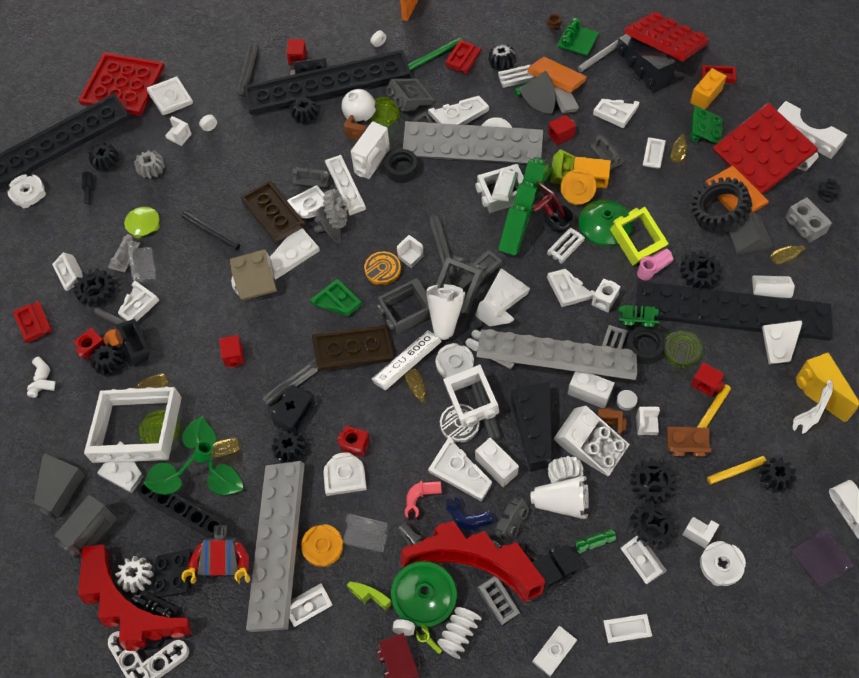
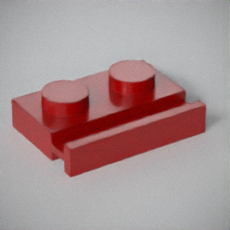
M460 40L445 61V66L459 72L464 71V74H467L481 54V47L477 48L471 43Z
M38 300L33 305L28 304L13 311L26 343L45 336L47 332H53Z

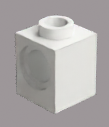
M603 278L593 295L592 305L609 313L619 296L621 286Z

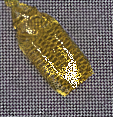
M683 133L673 144L670 155L673 162H681L684 159L687 144L684 138L685 134Z
M785 247L773 252L771 259L775 264L784 263L796 258L806 247Z
M411 369L405 373L406 381L410 391L420 399V402H424L425 385L418 370Z
M160 373L142 380L135 389H145L147 387L162 388L168 382L165 374Z
M237 438L214 443L210 456L221 457L237 452L240 449Z

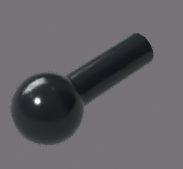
M472 318L469 320L468 328L456 340L458 345L462 346L474 330L481 331L482 322L479 319Z

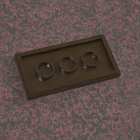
M270 180L240 197L241 201L275 244L306 226L302 218Z
M387 325L312 334L318 371L394 360Z

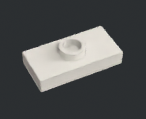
M559 626L532 663L551 677L577 642V639Z

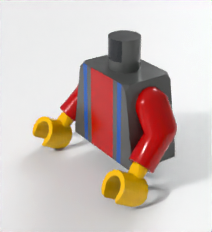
M226 525L214 526V537L206 538L203 542L199 543L191 556L187 570L182 573V580L185 582L186 577L192 576L191 584H194L196 582L195 572H197V575H235L234 577L238 584H240V578L245 576V581L248 583L250 581V576L247 573L249 554L236 537H227Z

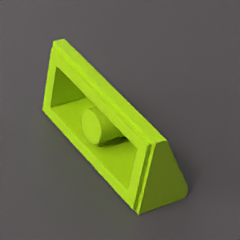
M561 149L554 154L550 183L561 184L563 177L574 169L575 156Z

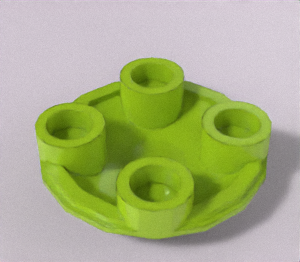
M150 207L135 208L125 218V229L134 238L148 235L159 229V214Z

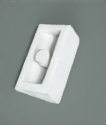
M63 252L52 264L66 291L74 288V283H78L77 277H83L75 257L71 254Z
M752 276L754 295L792 298L795 285L791 277Z
M636 536L621 547V550L643 581L648 584L667 570L649 545L645 547L643 540L637 542L638 536Z
M322 583L291 600L289 618L294 627L332 606Z

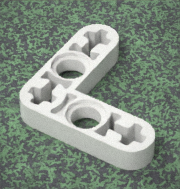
M119 631L112 633L108 639V647L126 678H138L136 673L133 672L136 669L138 673L145 675L143 678H161L182 663L189 655L188 645L181 640H175L143 662L138 651H122L116 645ZM177 646L183 648L180 656L174 654ZM166 653L171 656L170 658L173 660L171 663L165 656ZM133 654L135 656L134 663L131 666H125V657ZM164 659V668L156 671L154 669L155 661Z

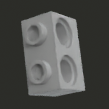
M807 197L791 206L785 217L789 224L793 225L809 243L826 234L832 224Z

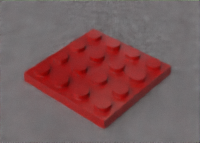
M652 12L627 26L624 32L681 61L686 60L705 47L710 40L705 37L704 33L694 32L689 26L679 25L674 19L664 18L658 12Z
M104 52L78 101L80 105L91 106L115 93L127 114L141 116L150 99L147 87L157 84L165 65L163 62Z
M767 103L713 147V151L729 167L734 166L763 195L818 152V148L770 103Z

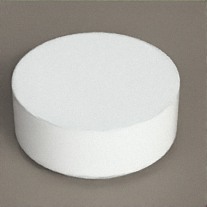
M381 30L377 31L371 37L370 42L375 47H380L386 41V34Z
M206 115L200 120L199 125L204 131H210L216 127L217 120L213 115Z
M630 390L621 391L616 401L618 407L624 411L634 409L637 404L636 394Z
M407 620L394 621L393 632L397 634L404 633L405 636L414 635V623Z

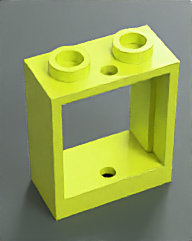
M646 207L640 210L638 208L633 209L628 213L629 216L625 218L620 216L613 221L614 225L610 228V231L632 266L641 262L642 258L655 254L669 244ZM638 217L655 242L640 252L637 251L622 227Z

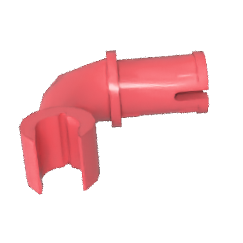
M420 481V483L415 484L409 489L406 497L407 507L405 509V516L408 521V514L412 511L416 513V520L419 518L416 502L420 496L442 494L441 481L423 483Z

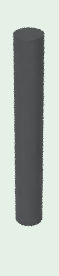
M99 307L94 309L96 315L114 324L126 322Z

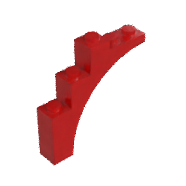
M454 521L440 524L435 528L433 537H428L422 542L409 545L401 550L400 564L403 568L417 561L454 562L473 566L499 578L512 588L523 602L543 593L544 578L517 542L504 545L498 550L485 531L473 534L466 539Z
M83 546L78 595L83 603L94 605L99 602L98 619L103 626L113 628L120 624L119 643L123 649L137 651L139 648L146 647L147 638L150 640H160L162 637L182 638L184 635L191 634V625L188 618H168L153 615L127 601L113 583L110 571V555L106 546Z

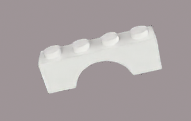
M787 101L777 110L818 148L819 153L830 159L842 147L847 137V134L832 126L826 129L809 127L801 119V109Z

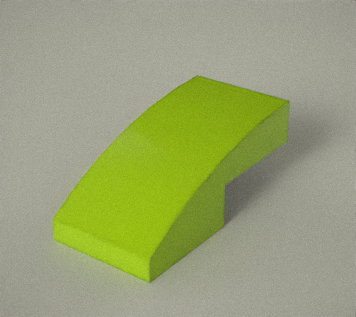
M349 582L347 584L349 591L364 604L371 598L386 612L392 606L391 600L369 586L356 582Z

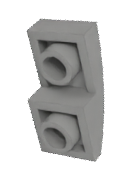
M554 86L555 102H558L562 114L576 112L579 107L572 94Z

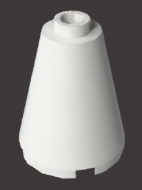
M444 284V288H438V285H434L426 291L433 331L441 340H446L453 336L465 298V292H463L462 288L454 285Z
M580 476L535 487L534 491H531V504H535V508L587 519L588 514H584V508H589L588 485L583 484V481L587 480L586 476Z

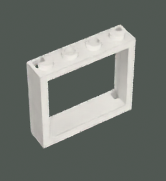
M168 386L164 388L147 387L145 389L128 388L126 390L112 389L100 391L84 454L92 463L169 460L182 397L175 387ZM167 403L159 443L103 446L113 405Z

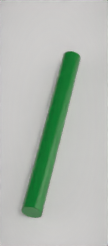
M460 37L408 64L410 71L455 48L459 41L463 39Z

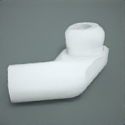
M36 357L32 361L37 368L33 380H46L50 368L40 357Z
M38 379L28 385L27 395L35 398L42 389L54 391L56 381Z

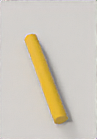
M725 384L697 427L706 428L730 392L731 387Z
M761 456L707 477V481L711 485L759 467L766 461V458Z

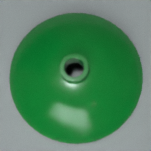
M613 200L593 201L581 211L578 221L579 229L587 240L596 245H617L619 243L610 231V228L614 225L613 221L620 216L624 218L629 216V210L624 205ZM633 221L622 226L628 237L632 232Z
M417 561L405 566L396 575L391 588L392 603L398 615L403 620L410 621L418 627H422V625L431 627L443 622L452 613L457 598L456 585L450 573L441 565L430 561ZM427 587L429 591L424 593L421 588Z

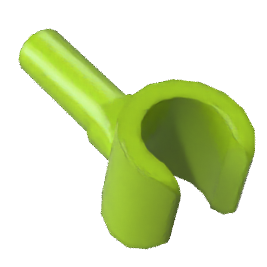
M422 625V630L426 634L420 635L416 631L418 641L426 642L440 654L442 649L430 637L429 628L426 625Z

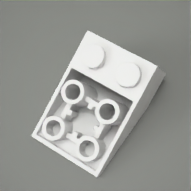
M587 406L574 408L554 437V440L567 452L606 476L611 474L630 445Z

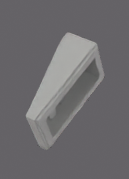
M492 576L476 587L501 625L520 613L499 578ZM494 584L496 588L487 593L486 589ZM499 592L501 595L492 601L491 596ZM504 599L506 603L497 608L495 605ZM510 607L511 610L503 616L500 614L501 611Z

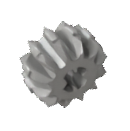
M149 149L146 153L141 152V155H137L134 161L136 172L141 177H148L150 180L152 176L157 177L158 173H163L165 168L162 156L156 151L151 152Z

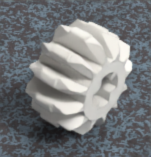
M574 456L560 457L548 464V476L551 483L583 476V466L580 460Z
M133 556L132 561L125 558L126 564L124 566L118 565L121 571L115 573L116 577L119 578L117 584L120 587L123 586L125 592L131 590L133 594H136L138 588L141 591H145L144 585L151 584L148 578L154 576V573L150 571L152 565L147 563L145 558L139 559L137 556Z

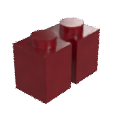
M404 633L378 642L381 648L377 650L380 662H385L388 671L384 672L386 678H420Z

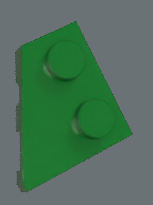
M338 279L310 299L313 306L347 317L362 306V302Z

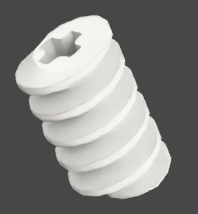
M456 607L454 610L456 615H452L450 618L452 623H447L446 625L448 631L442 632L444 639H439L437 643L447 654L461 659L457 654V651H465L461 643L469 644L465 636H473L469 628H477L478 626L475 624L474 619L481 621L482 618L469 609Z

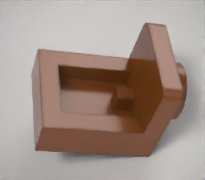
M350 115L344 123L346 137L356 141L361 138L367 129V126L354 122V115Z
M612 408L598 409L597 416L607 425L616 426V433L618 435L625 431L626 419H623V411H616Z

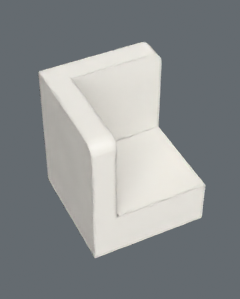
M172 116L170 121L173 127L165 136L166 139L182 146L191 136V131L186 122Z
M408 235L397 246L398 259L412 268L424 257L423 245Z
M639 407L636 415L637 435H658L659 407Z
M693 517L682 535L706 548L719 524L711 520L709 525H706Z

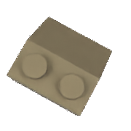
M266 249L230 259L232 276L241 301L277 291L272 260Z

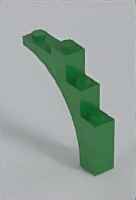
M534 157V159L528 160L523 182L518 185L514 204L508 211L499 251L512 255H517L520 251L533 211L532 206L535 205L541 191L536 181L544 185L553 169L542 158Z

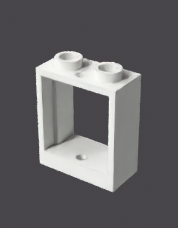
M372 121L352 148L351 156L354 173L358 176L370 179L390 151L387 127Z
M518 164L501 168L518 173L514 185L517 190L518 185L523 182L524 178ZM501 169L477 175L475 187L477 193H481L482 204L484 207H487L489 213L513 206L517 191L512 192L509 202L491 198L492 196L487 185L497 182Z
M481 365L443 379L462 427H471L477 424L478 421L491 419L499 413L498 404ZM481 381L490 403L463 414L454 391Z

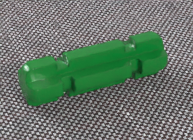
M613 529L605 531L604 534L601 532L586 537L585 540H577L575 547L581 553L587 551V548L590 550L605 545L606 542H614L616 534Z

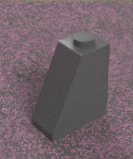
M44 453L34 504L40 508L38 512L47 517L53 515L59 518L85 474L79 468Z

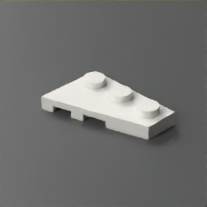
M480 96L461 100L459 104L451 106L446 104L443 105V108L436 110L434 108L428 109V114L437 123L466 125L488 112L489 106Z
M303 228L288 236L270 256L275 280L320 251L317 244Z
M501 268L481 307L494 317H497L529 293L530 288Z
M450 437L428 469L429 473L481 502L492 485V481L476 464L470 461L462 449L460 450Z

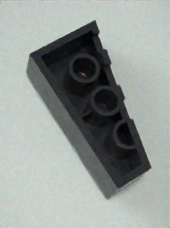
M627 34L618 38V54L633 68L636 75L644 81L646 87L650 88L654 93L670 86L676 61L667 59V54L664 52L660 53L656 48Z

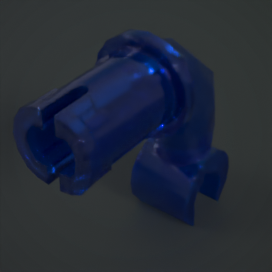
M456 496L454 498L455 506L450 505L448 499L446 500V510L451 513L454 522L459 527L475 531V528L492 523L489 511L474 516H465L459 510L460 500Z

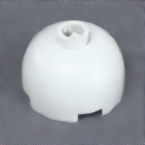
M354 89L347 93L342 100L343 114L347 120L350 115H354V122L358 124L357 121H367L376 111L375 100L367 91Z

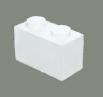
M575 371L569 384L568 395L600 408H605L612 393L614 382L591 373Z
M491 438L475 450V460L502 487L506 486L518 475L519 466Z

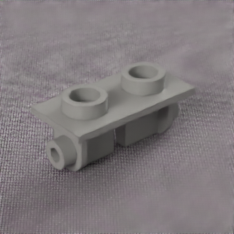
M129 234L123 236V241L114 257L111 258L108 268L125 273L140 245V242L133 241V237Z

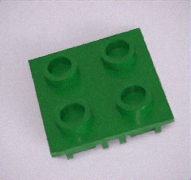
M575 18L571 21V24H568L557 47L588 56L599 32L580 27V20Z
M694 105V111L691 115L690 130L692 132L690 139L693 142H697L702 137L715 144L719 143L722 140L723 118Z
M635 305L634 317H632L633 306H619V314H623L622 318L618 317V320L622 321L623 325H634L635 322H642V326L654 327L655 323H659L658 320H654V316L658 317L659 309L645 306L644 317H642L643 306H641L640 317H637V305Z

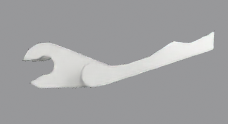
M828 379L827 386L822 390V397L815 407L794 418V431L801 424L803 425V434L814 424L818 423L833 392L832 381Z

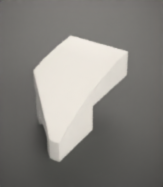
M483 301L479 303L475 314L477 318L488 326L507 324L514 321V318L506 311L494 317L481 307Z

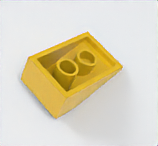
M825 353L807 360L796 376L798 387L804 391L805 395L819 403L822 397V390L827 386L828 379L832 381L833 392L825 409L843 422L848 421L858 409L859 400L830 354Z

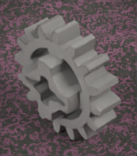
M335 189L324 192V212L327 214L326 219H329V224H332V228L336 229L346 226L348 207L342 195Z

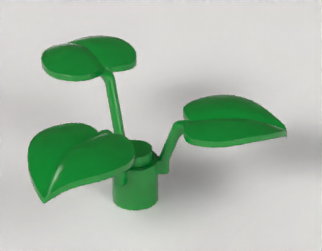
M203 416L191 422L183 432L182 441L185 447L195 449L185 465L176 472L171 464L158 463L149 470L144 481L145 486L155 493L163 495L172 494L182 486V481L178 476L185 471L193 460L198 463L207 461L209 471L212 473L207 478V485L213 493L225 496L239 493L243 490L242 481L232 467L226 464H218L215 470L213 469V458L210 455L216 443V435Z

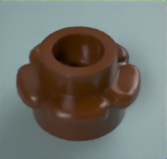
M551 14L546 20V24L551 29H557L562 25L561 17L558 14Z

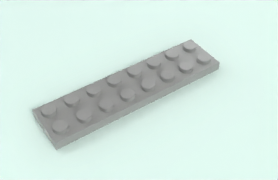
M405 121L403 149L412 151L417 158L527 165L528 160L534 159V157L541 158L543 130Z
M481 329L477 357L636 380L637 358L636 354L630 349H617L610 346H596L589 343H575L569 340L560 341L553 340L552 338H539L532 335H518L512 332L504 333L491 329Z
M301 461L265 466L246 630L249 632L288 630L305 466Z

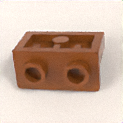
M666 427V451L672 452V456H685V452H693V456H706V452H712V448H709V428Z

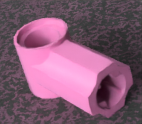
M662 248L655 254L642 258L637 276L644 281L651 280L655 273L673 262L672 253L668 249Z

